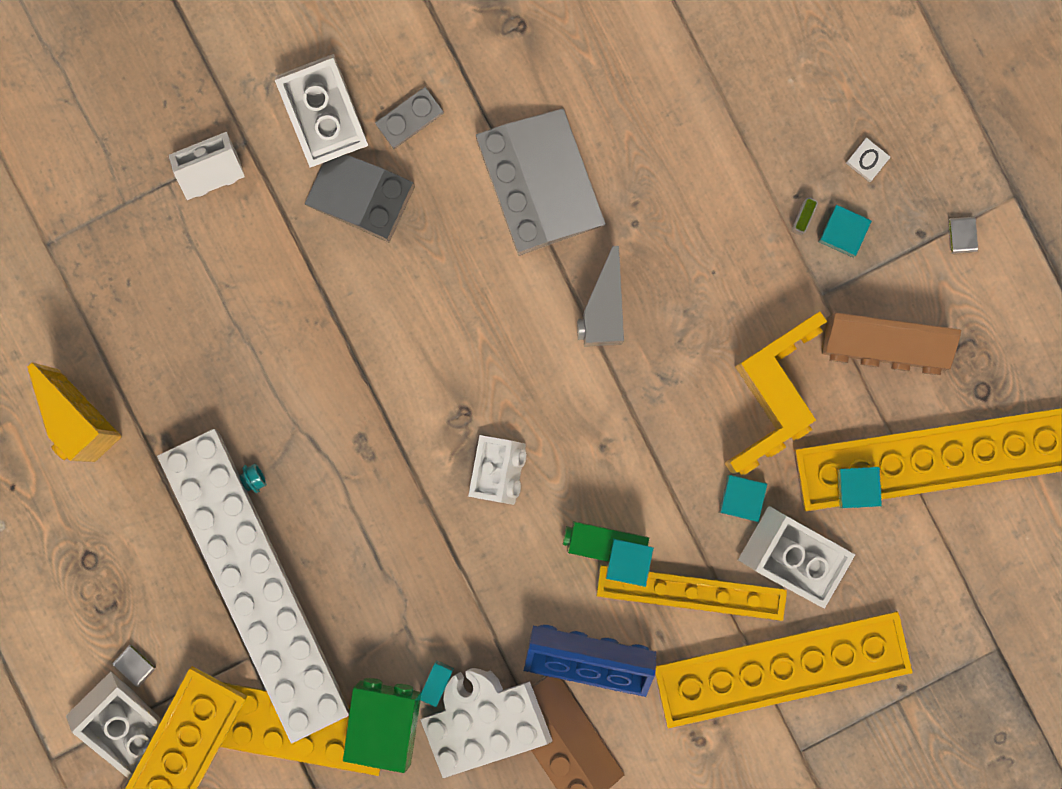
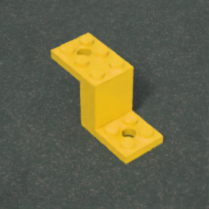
M821 311L735 366L776 429L726 461L725 465L730 473L739 472L741 475L747 474L760 465L757 459L763 455H766L767 458L776 455L786 448L784 444L789 438H792L793 441L795 439L798 440L813 430L810 424L816 421L815 417L778 361L795 351L797 348L794 343L800 339L804 344L823 332L820 326L826 323L827 320Z

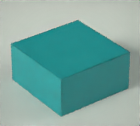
M836 205L818 242L854 258L860 249L872 220Z
M879 467L837 469L840 508L882 506Z
M728 475L719 513L759 522L768 484Z
M613 539L606 579L646 587L654 547Z
M436 660L422 690L421 701L437 707L454 670L453 667Z

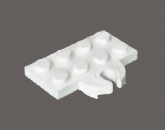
M471 668L465 671L466 678L473 685L472 693L467 692L464 688L463 674L460 672L454 675L445 687L443 698L445 710L420 719L442 778L547 745L553 741L530 681L503 690L499 679L491 670L487 672Z

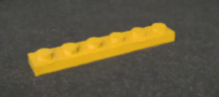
M600 565L597 597L779 621L784 620L786 589L650 571L646 587L606 579L608 566Z

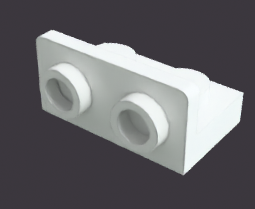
M479 435L468 497L514 505L521 490L519 480L521 469L526 462V444Z

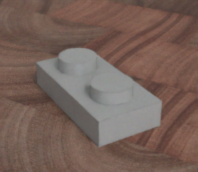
M424 87L375 122V124L392 148L395 149L443 115L444 112L427 88Z

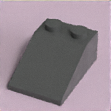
M345 154L323 163L305 205L390 243L415 186L410 180Z

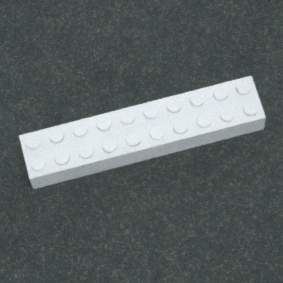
M215 429L210 430L158 455L159 462L291 744L349 716L350 710L247 490L240 480L239 473L220 433Z

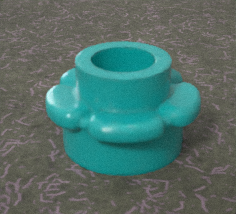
M257 464L249 467L244 465L242 467L244 472L239 477L244 488L247 491L260 492V489L267 485Z

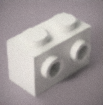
M227 132L169 154L173 173L187 200L203 196L209 191L224 185L233 184L245 177L240 160Z

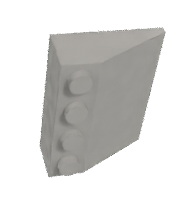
M564 108L504 124L476 134L477 144L518 256L606 225Z

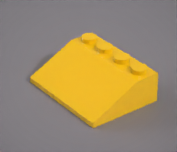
M33 362L27 366L48 438L54 443L51 448L62 460L96 462L122 437L59 369Z

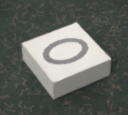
M866 138L846 164L867 181L871 182L890 159V156Z

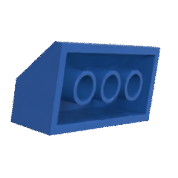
M533 625L523 671L646 697L655 677L656 651H651L648 647L639 644L631 646L619 644L617 640L612 638H601L600 640L590 638L587 634L579 631H572L570 633L557 631V628L551 625Z

